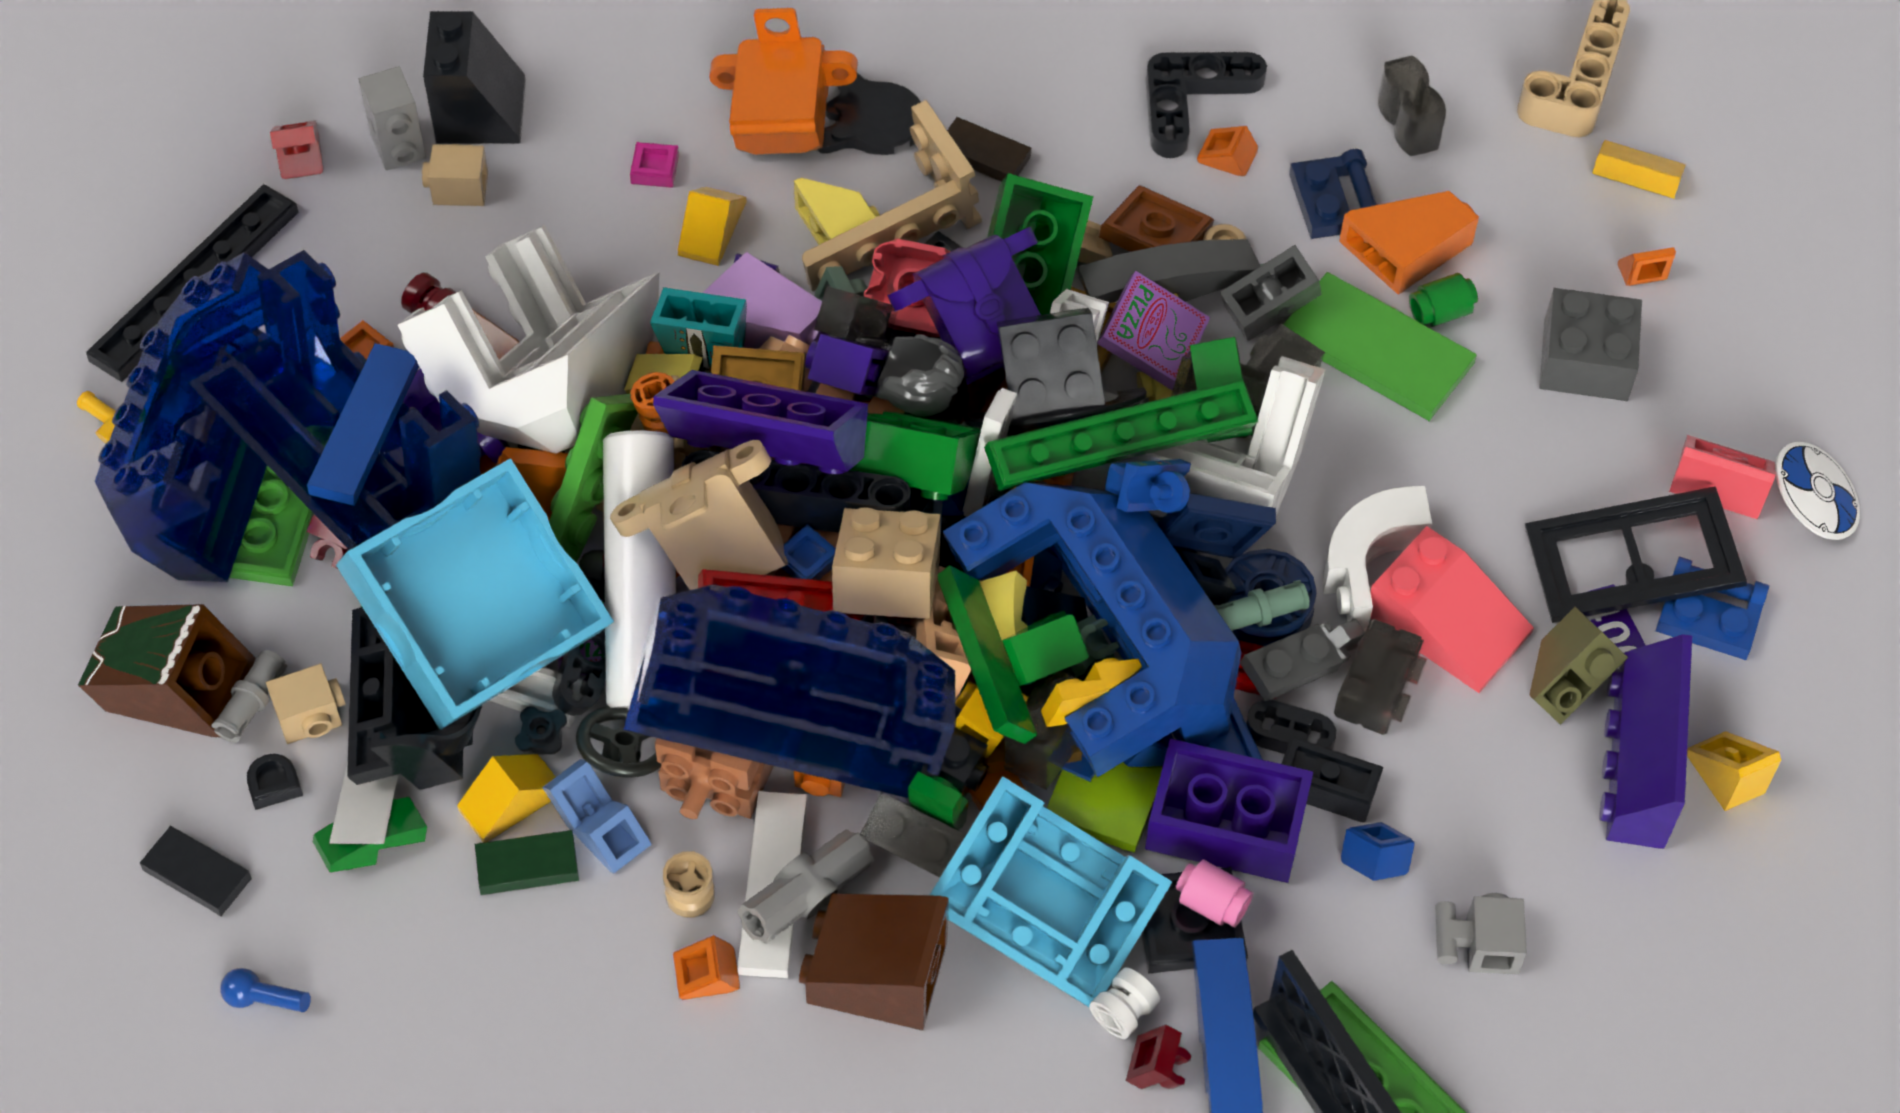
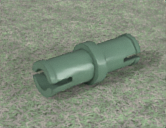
M1296 580L1293 583L1263 591L1260 588L1248 592V597L1214 606L1230 630L1233 631L1252 624L1262 627L1271 624L1272 618L1308 609L1309 596L1301 580Z

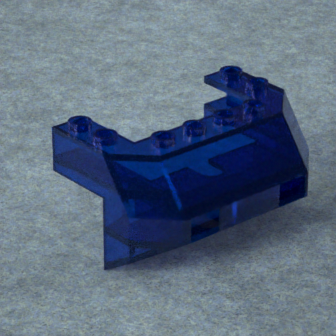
M305 250L257 276L267 338L189 382L196 392L348 550L353 549L405 518L422 514L443 502L454 490L481 475L480 458L482 457V452L478 445V417L467 403L460 404L446 390L439 394L442 431L440 432L415 407L408 408L402 403L355 506L309 495L307 487L309 479L365 365L366 359L360 352L353 353L340 340L337 320L340 318V311L335 303L333 289L336 287L335 277L326 264L323 262L318 264Z
M245 252L228 262L222 261L218 263L213 270L200 277H192L157 324L146 333L140 344V349L143 352L139 363L132 370L126 382L129 389L124 403L119 406L113 416L112 423L115 427L111 438L104 445L98 456V462L101 464L94 482L131 552L179 581H229L303 361L295 353L258 329L276 319L278 312L271 307L275 295L286 290L288 282Z
M712 584L660 598L648 629L635 675L623 730L909 798L908 787L917 772H921L924 763L928 764V773L938 775L955 728V670L908 632L898 630L890 624L882 622L872 624L849 618L839 611L829 610L824 612L801 606L790 599L780 598L775 600L752 594L742 587H723Z

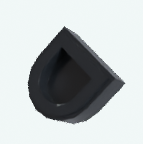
M266 754L257 758L250 765L247 771V784L255 810L303 796L295 767L291 760L284 755Z

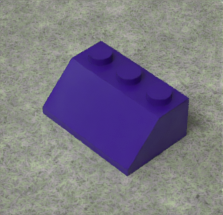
M1170 738L1149 819L1145 850L1196 862L1204 859L1217 867H1231L1234 871L1289 883L1313 771Z

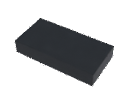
M171 825L140 862L144 872L220 916L225 913L252 879L249 870Z

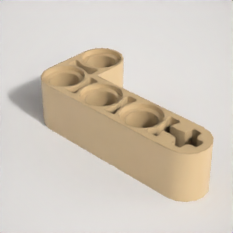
M1595 0L1593 2L1570 77L1542 70L1533 71L1526 76L1517 107V114L1524 123L1571 137H1584L1592 133L1630 13V6L1627 0Z

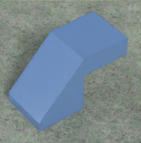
M578 760L542 787L566 826L573 830L577 838L611 873L617 872L652 845L628 805L611 799L591 765L586 760Z

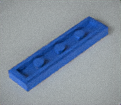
M377 343L374 344L307 484L309 495L355 506L419 368L414 355L406 350Z

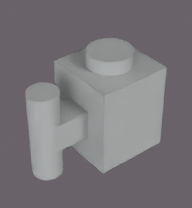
M1501 893L1474 896L1466 920H1456L1455 904L1452 902L1443 901L1435 905L1437 961L1439 963L1453 964L1457 962V947H1468L1469 972L1519 974L1527 954L1524 899L1509 898Z

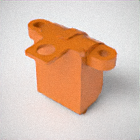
M794 8L756 9L754 11V20L758 39L742 41L738 46L737 54L718 55L713 58L710 66L709 79L711 83L720 89L733 90L729 122L730 134L733 136L735 147L739 151L751 154L806 153L820 149L824 141L826 99L829 86H846L853 83L857 78L858 60L855 55L848 51H825L824 45L816 37H801L797 13ZM779 18L785 20L790 27L784 32H774L769 30L765 23L769 19Z

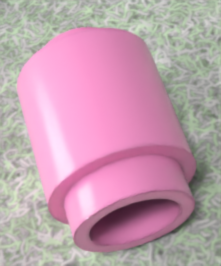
M1204 859L1197 866L1189 863L1176 885V890L1182 892L1179 903L1220 926L1227 923L1234 928L1242 920L1254 895L1252 891L1244 888V881Z

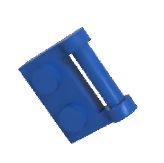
M1679 556L1672 576L1704 569L1693 566L1692 560ZM1755 581L1754 585L1747 583V586L1717 591L1718 593L1748 602L1746 609L1704 595L1665 601L1655 631L1671 637L1682 634L1691 635L1693 644L1747 660L1770 585Z

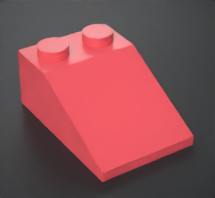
M1428 526L1420 532L1376 580L1370 591L1373 603L1371 620L1478 693L1482 691L1531 635L1534 629L1464 550Z

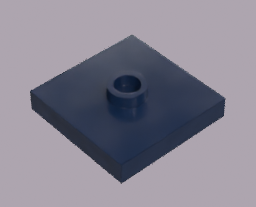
M1189 493L1188 502L1181 511L1167 513L1157 524L1174 549L1234 559L1241 556L1276 524V508Z

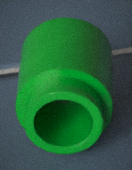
M1460 273L1420 285L1416 292L1409 295V305L1414 319L1423 325L1429 324L1431 327L1472 314L1474 304L1478 302V294L1474 283L1470 278L1465 279Z

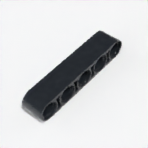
M710 450L692 452L685 457L682 467L692 462L698 464L721 452ZM771 459L770 465L764 472L749 480L770 511L776 524L803 528L808 524L814 530L839 533L844 508H872L881 511L897 512L911 511L910 487L903 479L894 476L852 470L843 474H827L821 472L818 469L819 466L802 463L799 465H783Z

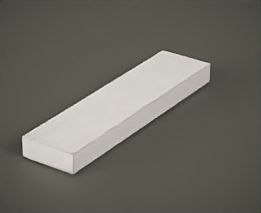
M758 791L745 902L771 884L777 874L789 862L802 854L807 794ZM794 923L766 944L757 939L753 940L742 928L737 967L738 975L788 978Z

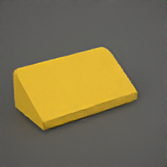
M1604 140L1592 174L1674 199L1686 164Z

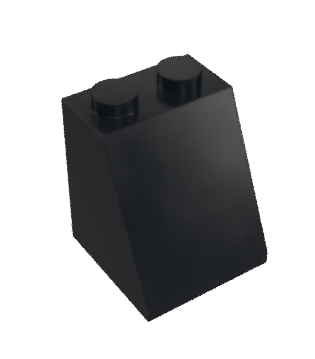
M430 11L423 78L436 144H520L526 83L523 71L473 11Z

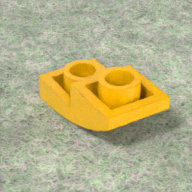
M1107 658L1094 663L1084 681L1068 679L1056 684L1041 710L1046 727L1067 724L1065 717L1138 674L1142 667L1139 659L1118 660L1116 658Z

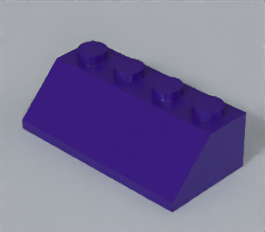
M691 370L654 395L653 406L669 435L685 439L687 444L693 447L708 448L715 445L730 448L731 450L745 442L759 440L770 457H774L775 462L783 465H799L801 463L819 466L818 469L821 472L827 474H843L848 472L864 458L868 414L867 403Z
M1684 634L1626 651L1624 654L1628 658L1608 678L1607 697L1614 698V710L1609 709L1607 712L1604 736L1612 738L1611 751L1606 750L1604 755L1602 779L1609 780V793L1603 792L1599 811V820L1607 822V841L1665 849L1685 804L1692 636Z

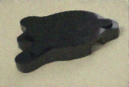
M857 72L856 80L849 85L838 86L840 94L826 103L827 118L837 121V123L824 129L823 146L816 150L823 154H829L842 149H857L869 154L888 155L894 154V147L901 146L907 142L912 146L915 142L910 133V127L914 125L911 107L921 103V101L911 90L902 85L870 81L863 78Z

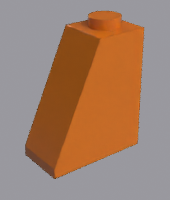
M1444 191L1350 210L1344 214L1339 242L1399 295L1472 245L1479 216L1475 214L1470 205L1459 200L1450 191Z

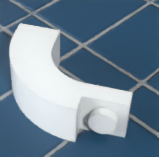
M1425 486L1399 487L1375 493L1354 505L1342 517L1333 532L1323 573L1324 594L1336 593L1339 615L1346 614L1347 622L1357 619L1364 631L1368 629L1373 609L1366 566L1373 559L1384 553L1405 550L1426 526L1432 527Z

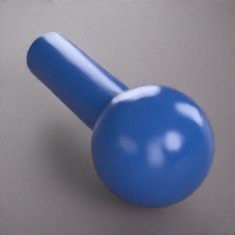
M246 968L231 970L224 976L220 985L223 1000L235 1008H244L254 1002L305 1012L309 1008L311 1001L308 992L260 982L259 977L253 971Z

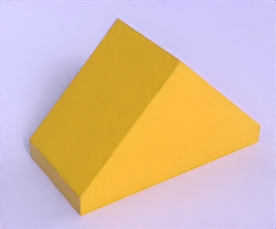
M710 187L689 191L677 250L678 256L719 266L746 205V196Z
M1727 731L1687 748L1689 760L1724 811L1765 794L1781 762L1779 751Z
M539 754L492 756L457 804L458 811L482 842H489L550 803L551 800L542 787L556 776Z

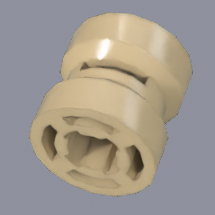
M693 851L675 854L667 861L663 868V882L669 908L675 914L682 917H697L704 914L711 908L715 895L713 872L709 861L703 855Z

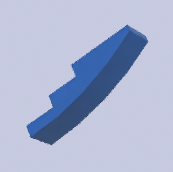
M1243 938L1192 941L1199 1042H1202L1205 1093H1208L1209 1113H1263L1256 1033Z

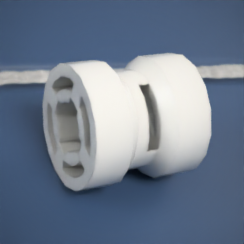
M1125 967L1113 978L1112 988L1108 992L1103 991L1099 993L1090 1003L1089 1008L1094 1018L1105 1030L1117 1038L1126 1039L1137 1028L1140 1016L1150 1014L1159 1005L1160 997L1154 986L1143 975L1131 968Z

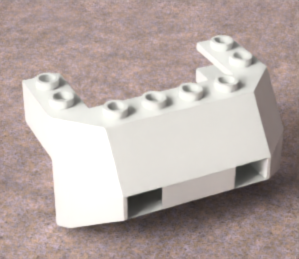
M543 225L499 245L485 256L489 264L488 269L491 278L497 285L501 286L509 301V309L513 319L522 326L526 337L500 360L462 290L447 296L427 311H425L424 307L414 311L400 322L398 327L402 333L401 336L405 348L410 354L414 355L424 374L427 389L437 398L443 410L482 435L556 454L575 446L581 428L580 416L584 407L590 402L591 397L626 394L624 389L636 354H646L648 344L653 340L654 331L650 321L659 300L660 271L585 303L546 226Z
M1066 289L1053 301L1050 313L1089 308L1093 316L1097 344L1109 302ZM1281 356L1278 366L1275 365L1271 370L1258 416L1259 422L1255 426L1252 438L1241 436L1208 443L1207 439L1113 463L1126 464V462L1182 459L1191 463L1190 471L1184 476L1190 487V493L1276 508L1277 515L1303 449L1325 369ZM1103 391L1105 402L1118 397V395ZM1111 463L1074 472L1071 485L1106 491L1105 485ZM1044 481L1035 482V483L1047 484V483L1044 482ZM1161 510L1149 511L1156 523L1167 514Z

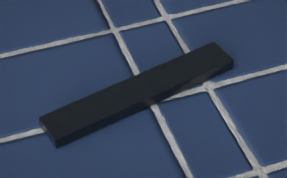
M263 184L85 352L88 361L120 382H123L299 213L297 204Z

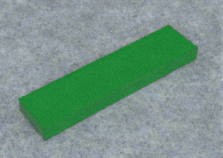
M949 565L937 574L938 582L993 730L1025 744L1038 734L978 579Z

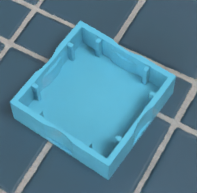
M511 458L457 488L434 508L422 514L405 518L347 551L336 564L440 730L596 636L614 622L579 565L559 544L546 513Z

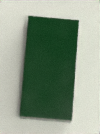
M573 830L475 844L478 883L481 895L579 881Z

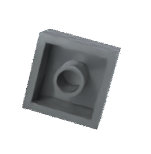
M1553 288L1544 319L1539 389L1628 401L1639 369L1642 299Z

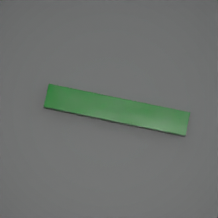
M1240 379L989 441L984 449L998 489L1002 491L1017 487L1024 482L1034 483L1251 428L1259 421L1244 380Z

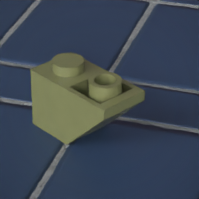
M1574 607L1541 640L1529 695L1561 725L1628 657L1583 613Z

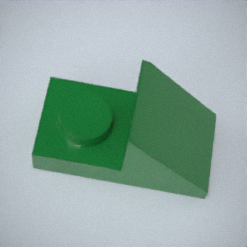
M1065 610L1048 615L1002 640L1019 686L1031 683L1089 658L1076 619L1072 614L1066 615Z

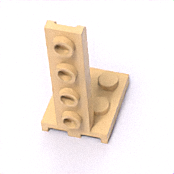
M927 100L911 107L914 125L910 127V133L919 150L914 153L916 163L924 176L929 174L935 181V189L804 252L802 261L807 282L812 292L817 289L826 267L842 266L846 275L862 267L873 265L874 250L882 243L897 238L917 242L933 232L951 227L960 219L967 229L982 222V217L974 207V204L979 202L978 191L970 183V179L975 177V171Z

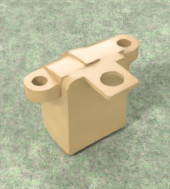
M759 440L745 442L698 464L692 462L673 471L671 477L644 489L640 494L620 503L610 515L611 522L623 537L636 535L649 528L697 601L698 575L702 569L767 575L788 565L778 525L749 482L750 479L764 472L771 463L770 455Z

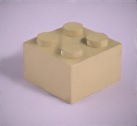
M844 508L832 564L833 613L930 619L940 563V514H928L920 511L897 512L881 511L872 508Z

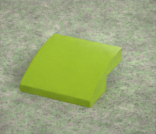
M1122 762L1098 778L1094 775L1090 782L1062 769L1047 809L1095 839L1135 853L1150 819L1163 766L1130 767Z

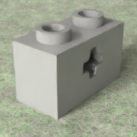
M400 66L358 78L370 134L385 170L409 165L425 159L426 154L416 103Z

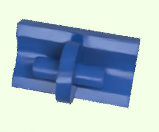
M1182 459L1126 462V464L1111 463L1105 489L1119 496L1117 508L1122 511L1161 510L1166 513H1175L1181 511L1189 499L1191 490L1184 476L1190 471L1191 463Z

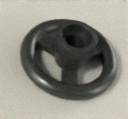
M606 706L589 713L580 722L576 731V745L581 756L592 767L603 773L623 778L641 777L653 773L662 765L657 762L656 752L650 758L640 762L641 743L653 735L657 739L661 728L665 727V725L656 716L640 708H611ZM622 719L639 723V725L631 729L620 728L614 730L600 723ZM590 738L604 742L602 755L594 749Z

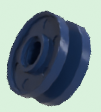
M1261 549L1248 551L1234 558L1225 568L1226 573L1236 588L1228 602L1248 597V592L1260 588L1263 591L1293 583L1296 580H1301L1309 596L1308 609L1272 618L1271 624L1262 627L1252 624L1233 630L1232 632L1237 640L1267 646L1311 627L1317 591L1314 577L1303 562L1286 552Z

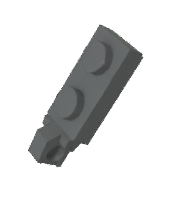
M1357 619L1341 624L1334 630L1328 622L1321 625L1317 624L1245 654L1240 664L1264 701H1268L1336 672L1343 663L1349 660L1351 657L1349 651L1358 647V642L1366 636V633Z

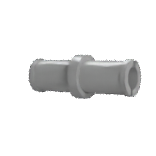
M262 650L244 680L236 681L231 689L232 698L218 719L212 724V728H215L214 732L218 736L229 742H238L255 713L264 710L269 702V691L266 682L279 678L287 668V664H284L285 660L280 655L270 650Z

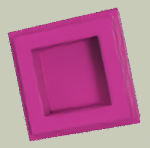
M636 142L630 171L631 184L673 188L679 159L678 146Z

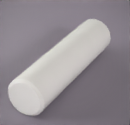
M645 430L621 431L611 433L603 439L605 608L614 620L611 625L605 628L606 704L611 708L666 709L671 708L677 695L676 568L649 528L636 535L623 537L610 520L612 511L620 503L672 476L674 471V440L669 434L664 432Z

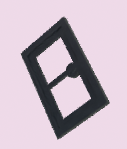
M1716 486L1525 523L1526 533L1552 623L1560 622L1574 607L1587 617L1747 586V579ZM1697 515L1713 568L1654 579L1653 569L1641 561L1631 527ZM1621 529L1632 563L1626 571V585L1571 595L1556 542Z

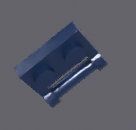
M1350 149L1337 157L1291 163L1289 176L1310 239L1341 234L1344 214L1349 212L1350 209L1339 177L1349 175L1360 208L1379 205L1376 202L1365 171L1367 161L1362 150Z

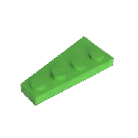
M631 393L591 397L590 402L584 407L580 416L581 428L575 446L569 451L565 460L566 473L562 485L551 502L550 509L552 514L549 523L559 544L576 563L597 521L596 515L591 512L594 506L604 499L603 439L611 433L630 431L638 414L631 400Z

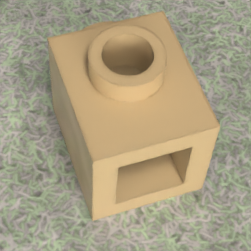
M432 144L430 162H423L422 183L423 187L430 188L433 205H485L488 168L484 145Z
M321 663L266 682L287 744L307 737H320L331 729L342 726L337 708L346 705L337 678L327 681Z

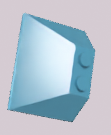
M1002 776L930 895L949 898V921L1082 1004L1090 1007V1003L1099 993L1107 992L1113 978L1119 972L1172 881L1132 856L1124 857L1043 806L1045 802Z

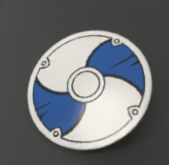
M1793 442L1783 447L1776 459V480L1780 493L1791 512L1805 527L1821 537L1841 540L1850 536L1859 524L1860 506L1855 488L1843 468L1827 452L1813 444Z

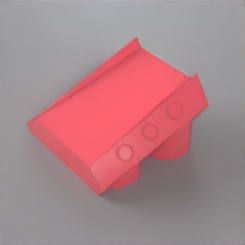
M898 238L880 244L874 250L872 258L874 270L869 286L864 291L863 306L859 320L873 326L922 334L929 337H940L922 299L895 312L887 295L914 283L913 273L944 259L943 255L950 251L943 247Z

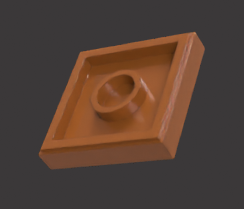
M1138 185L1101 225L1099 238L1130 252L1168 244L1202 241L1207 230L1213 226L1214 218Z

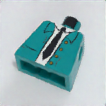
M663 287L650 324L665 354H696L702 357L699 371L711 373L714 345L744 347L747 302L746 299Z

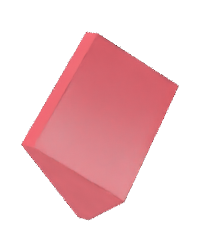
M1687 435L1669 492L1678 494L1716 486L1723 509L1758 519L1776 476L1775 462Z

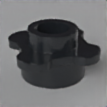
M534 706L523 709L520 713V719L523 722L521 732L515 737L517 748L523 752L530 750L541 755L558 753L562 748L561 729L567 724L565 713L559 709L551 712L538 711ZM539 727L545 728V732L543 734L537 733V729Z

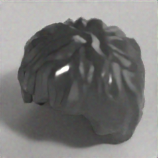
M917 334L915 337H895L878 375L875 396L887 399L894 407L915 416L927 417L941 413L949 407L952 396L957 393V387L963 380L962 358L954 346L941 339L929 338L922 334Z

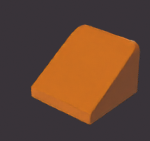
M1247 126L1215 128L1210 130L1196 159L1200 164L1233 175L1245 176L1258 151V145Z
M1675 248L1635 253L1619 259L1618 267L1626 286L1666 280L1676 254Z
M713 935L673 952L678 994L682 1000L725 994L740 989L735 950L730 943Z

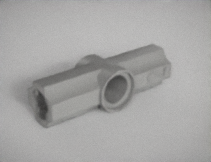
M846 829L810 856L806 852L800 854L777 874L771 884L741 905L737 913L741 918L742 928L753 940L757 939L766 944L802 916L806 919L811 918L829 903L832 893L837 894L841 887L869 868L874 860L870 852V844L859 832L853 833Z

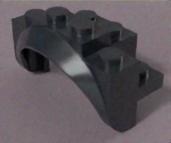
M363 607L353 609L347 777L356 785L401 774L419 790L463 779V749L466 746L473 745V731L482 705L440 730Z

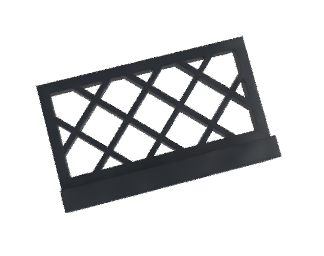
M1290 950L1280 955L1270 998L1268 1001L1254 1007L1253 1016L1255 1022L1315 1113H1401L1294 951Z

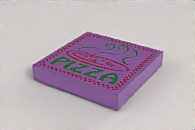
M1135 271L1128 279L1097 344L1173 390L1180 383L1191 360L1190 345L1199 343L1210 317Z

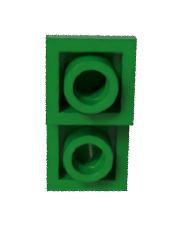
M1235 337L1190 345L1197 390L1243 379L1238 344ZM1253 428L1207 438V441L1210 443L1252 435Z
M918 771L908 787L911 806L955 829H962L967 821L969 800L947 780L937 776L930 778Z
M410 796L393 799L384 844H329L334 822L313 834V844L329 873L376 865L379 849L425 842L427 825Z

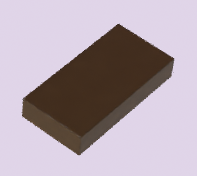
M956 117L947 130L975 171L1001 182L1008 173L1019 176L1031 158V147L962 118Z

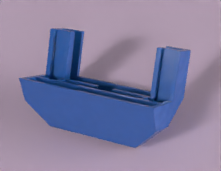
M1024 482L943 531V534L956 562L959 563L966 574L978 579L979 582L1005 574L1049 547L1063 561V572L1079 596L1085 598L1086 606L1091 614L1095 616L1096 620L1106 619L1108 625L1103 627L1102 630L1111 643H1118L1117 653L1122 660L1139 659L1142 667L1138 674L1065 717L1066 723L1072 730L1070 732L1072 740L1083 753L1097 778L1172 733L1176 740L1205 747L1208 746L1229 726L1241 659V649L1239 641L1149 511L1125 512L1118 509L1119 496L1108 491L1072 485Z

